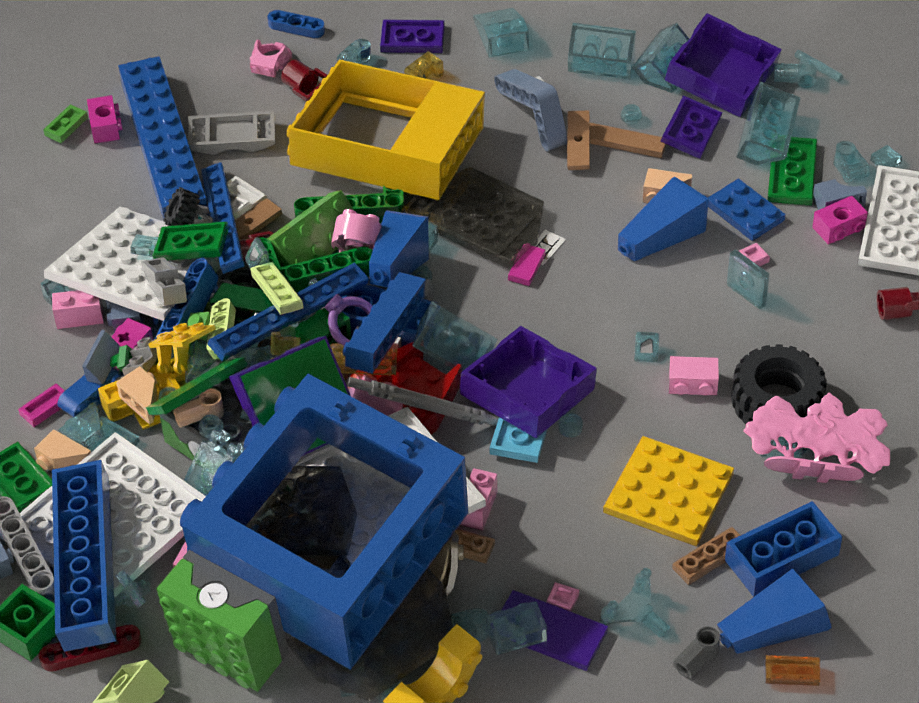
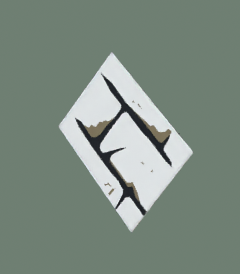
M544 230L531 245L546 249L541 265L548 261L566 240L565 238Z

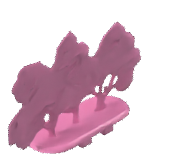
M830 392L821 399L820 404L815 403L808 408V416L799 417L789 402L779 396H774L767 401L765 406L759 407L754 411L753 421L746 423V428L743 431L751 437L752 449L757 454H768L773 449L780 451L784 456L770 457L765 460L764 466L773 471L791 473L793 479L802 480L804 476L817 477V482L827 483L829 479L855 481L863 478L864 474L859 468L849 466L853 462L860 463L868 472L873 474L881 470L883 466L890 465V449L877 440V436L881 435L888 426L886 420L882 418L881 412L876 409H859L856 413L847 416L844 414L843 403ZM782 436L787 440L789 450H786V446H781L778 440L779 437ZM771 440L776 442V446L771 445ZM797 442V447L793 448L792 443ZM800 448H809L815 453V460L794 458V452ZM849 451L853 452L852 458H848ZM836 455L841 464L822 462L821 459Z

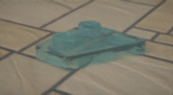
M96 402L90 404L75 417L68 419L58 429L61 434L87 449L105 436L104 429L102 428V419L99 416L100 409Z

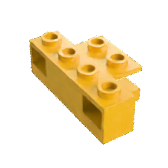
M189 355L187 371H182V374H177L174 371L175 357L171 359V370L165 371V374L158 372L157 365L150 368L148 372L152 373L157 380V401L198 377L197 369ZM117 381L98 388L102 408L111 423L134 414L142 430L161 423L160 415H155L154 422L148 424L119 397Z

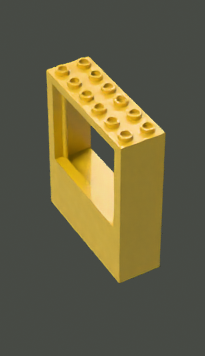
M339 59L335 66L331 67L327 77L323 78L319 88L315 89L311 99L306 101L303 110L297 114L295 121L288 126L287 137H289L287 154L290 156V165L381 187L385 186V188L394 190L400 189L403 192L439 200L484 128L485 92ZM343 102L411 118L390 150L322 134Z

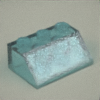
M677 22L660 30L631 68L644 84L673 93L677 86L665 81L669 62L681 46L689 40V37Z
M573 23L568 52V71L630 80L635 63L636 31Z
M431 301L420 320L412 346L452 369L459 363L461 364L462 371H464L481 356L491 352L498 339L459 315Z

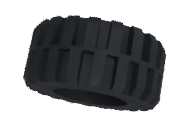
M776 344L775 347L766 345L762 346L760 350L756 348L749 352V355H745L740 360V363L736 365L731 395L732 406L738 418H743L744 424L753 421L754 411L759 407L765 406L767 401L775 396L763 391L761 388L766 385L779 384L790 387L797 392L790 396L779 397L789 402L799 417L808 416V408L815 403L820 404L821 399L826 394L827 379L825 378V372L814 357L810 358L807 352L804 350L800 352L796 347L789 346L788 348L783 347V344Z

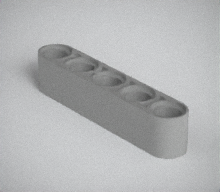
M4 496L0 497V531L31 589L51 602L55 601L54 576L12 499Z

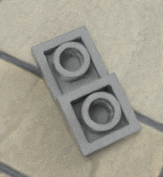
M150 337L139 340L137 342L138 345L130 351L132 358L129 360L130 363L122 369L124 376L139 366L146 372L153 366L158 356L157 349L149 347L148 343L154 341Z

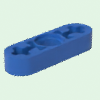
M281 10L271 11L267 16L268 26L273 30L310 38H319L325 34L324 21L319 18ZM293 23H301L300 25L296 26L291 25Z

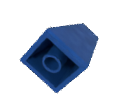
M674 176L618 234V251L633 261H637L704 233L707 226L709 198Z
M388 210L385 212L369 261L370 284L388 287L389 282L394 280L399 272L410 274L429 260L427 216Z
M794 569L788 571L717 624L721 643L727 649L731 647L736 654L825 632L832 628L825 604Z

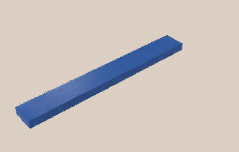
M222 162L202 168L201 172L212 223L228 222L229 226L222 254L218 257L220 268L224 274L244 267L245 264L225 169Z
M354 262L299 291L297 295L303 302V309L280 315L273 305L210 338L207 344L220 360L224 361L325 307L336 294L342 298L366 285L369 278Z

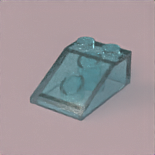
M513 8L473 15V20L488 58L529 50V30L524 18Z

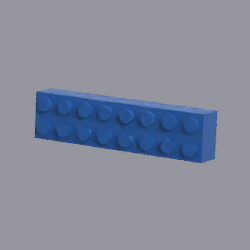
M102 460L53 469L55 634L64 652L115 642L116 623L108 474Z

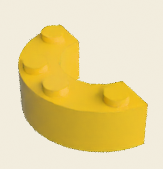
M456 624L438 643L437 656L425 674L411 684L401 682L383 702L453 703L456 698L462 697L467 692V683L482 660L480 642Z

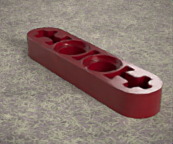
M131 624L116 627V638H118L119 644L111 642L105 649L97 648V645L85 647L84 652L77 656L70 654L72 650L66 651V658H63L62 652L64 650L60 642L50 644L40 650L39 660L44 670L52 672L130 652L141 645L140 630ZM131 635L132 640L127 641L126 636ZM54 655V660L49 661V656Z

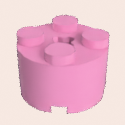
M350 209L344 210L343 214L336 218L331 242L332 248L334 249L336 246L339 248V252L358 247H368L373 251L381 229L379 217L371 214H357L356 211Z

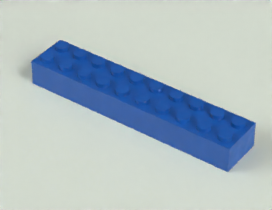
M160 56L118 65L123 91L163 221L165 218L164 213L167 211L166 206L169 205L168 201L172 199V194L179 187L198 194L200 197L198 205L207 206L206 196Z

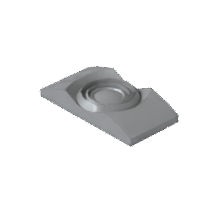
M275 111L188 116L189 148L195 152L216 155L225 150L239 149L252 153L268 148L275 144Z

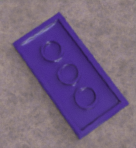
M512 590L491 627L492 635L584 671L588 670L608 632L607 625Z

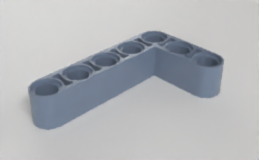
M517 69L509 70L494 77L495 86L499 93L533 109L540 142L545 151H550L567 144V132L558 93L554 86Z

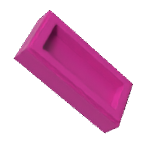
M524 244L508 274V281L530 286L545 257L546 249Z
M57 383L19 408V415L30 425L36 427L60 410L57 403L60 395L65 390Z

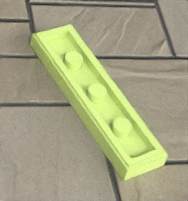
M273 262L250 268L252 277L280 315L303 309L302 300Z

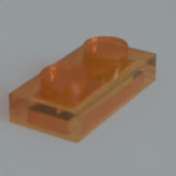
M766 655L765 683L820 686V658Z

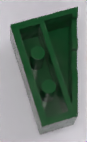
M222 283L209 301L212 308L218 301L225 298L230 299L236 309L234 326L254 316L255 313H260L273 306L262 289ZM275 341V343H277V344H279V345H281V346L283 345L282 342H277V341Z

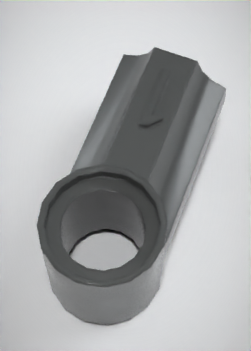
M710 626L702 627L697 631L696 638L673 661L674 667L682 676L692 678L707 661L713 660L718 656L720 648L719 632Z

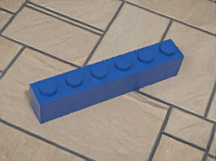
M399 272L395 279L389 282L387 290L381 293L377 304H373L370 314L363 318L359 329H355L352 339L345 343L343 348V356H346L345 367L373 374L424 300L425 278Z

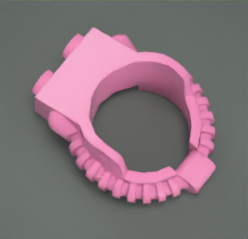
M256 40L252 56L250 57L251 72L275 77L276 71L284 69L291 60V50L284 43L275 42V44L266 43L261 45L260 40ZM274 50L279 51V52H278L277 54H275V55H271V56H265V55H264L265 53L270 52V51H274Z

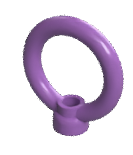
M336 294L324 308L329 312L328 327L334 340L344 348L345 343L350 340L341 333L338 327V315L348 306L359 307L369 315L372 305L359 297L341 298Z

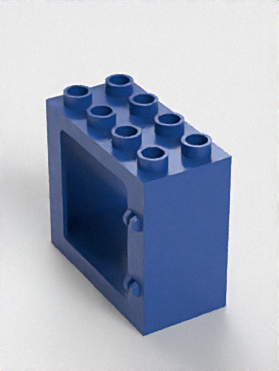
M307 374L296 388L288 386L281 392L275 403V414L266 425L257 423L250 429L244 441V451L234 463L225 461L220 465L212 480V490L202 501L194 499L186 506L180 518V526L183 529L187 551H193L274 596L283 630L286 633L351 670L451 535L468 515L465 457ZM317 438L411 488L341 578L332 576L246 527Z

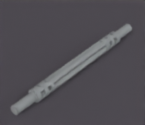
M349 376L346 381L348 387L367 391L369 395L480 425L485 423L497 426L499 417L486 414L484 410L374 380L368 382Z

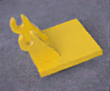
M201 322L187 326V323H182L174 326V330L171 332L157 335V339L148 344L150 348L157 349L158 372L165 374V371L171 370L172 346L175 357L174 371L177 374L187 371L189 344L216 330L215 325H204Z

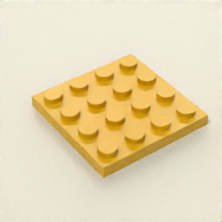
M642 436L604 504L603 513L697 547L734 475V468Z

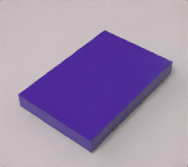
M384 19L380 52L443 53L445 20Z
M683 96L660 142L701 159L723 112Z

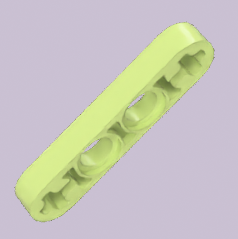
M228 298L222 299L212 306L209 325H215L216 330L208 333L207 343L210 338L234 326L236 309ZM207 344L206 348L213 359H220Z

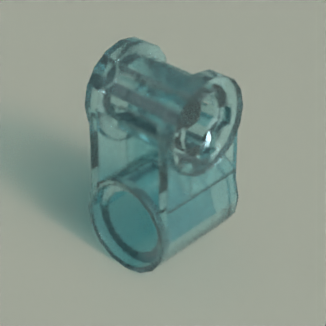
M841 141L836 145L833 164L846 183H850L858 177L866 178L869 176L868 163L852 142Z

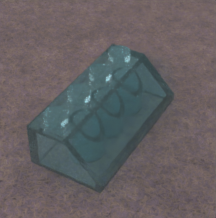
M760 82L750 101L736 158L754 165L784 160L787 157L800 97Z

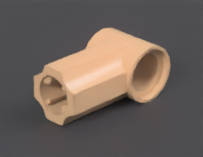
M210 388L201 393L199 398L186 402L174 409L173 413L178 426L181 428L203 419L207 421L221 419L224 414L221 393L216 389Z

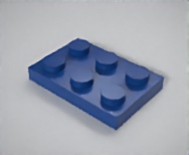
M739 178L708 197V207L751 241H754L785 221V213Z

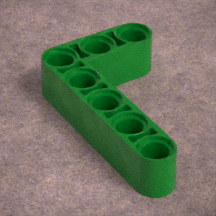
M383 186V193L345 195L357 214L376 215L379 217V223H382L387 210L404 213L403 190L400 189L394 190ZM324 196L297 199L294 202L295 218Z
M257 238L251 243V250L255 247L259 254L256 261H253L254 266L273 262L296 293L354 262L367 277L370 276L369 261L373 251L368 247H358L280 267L270 240L267 238Z

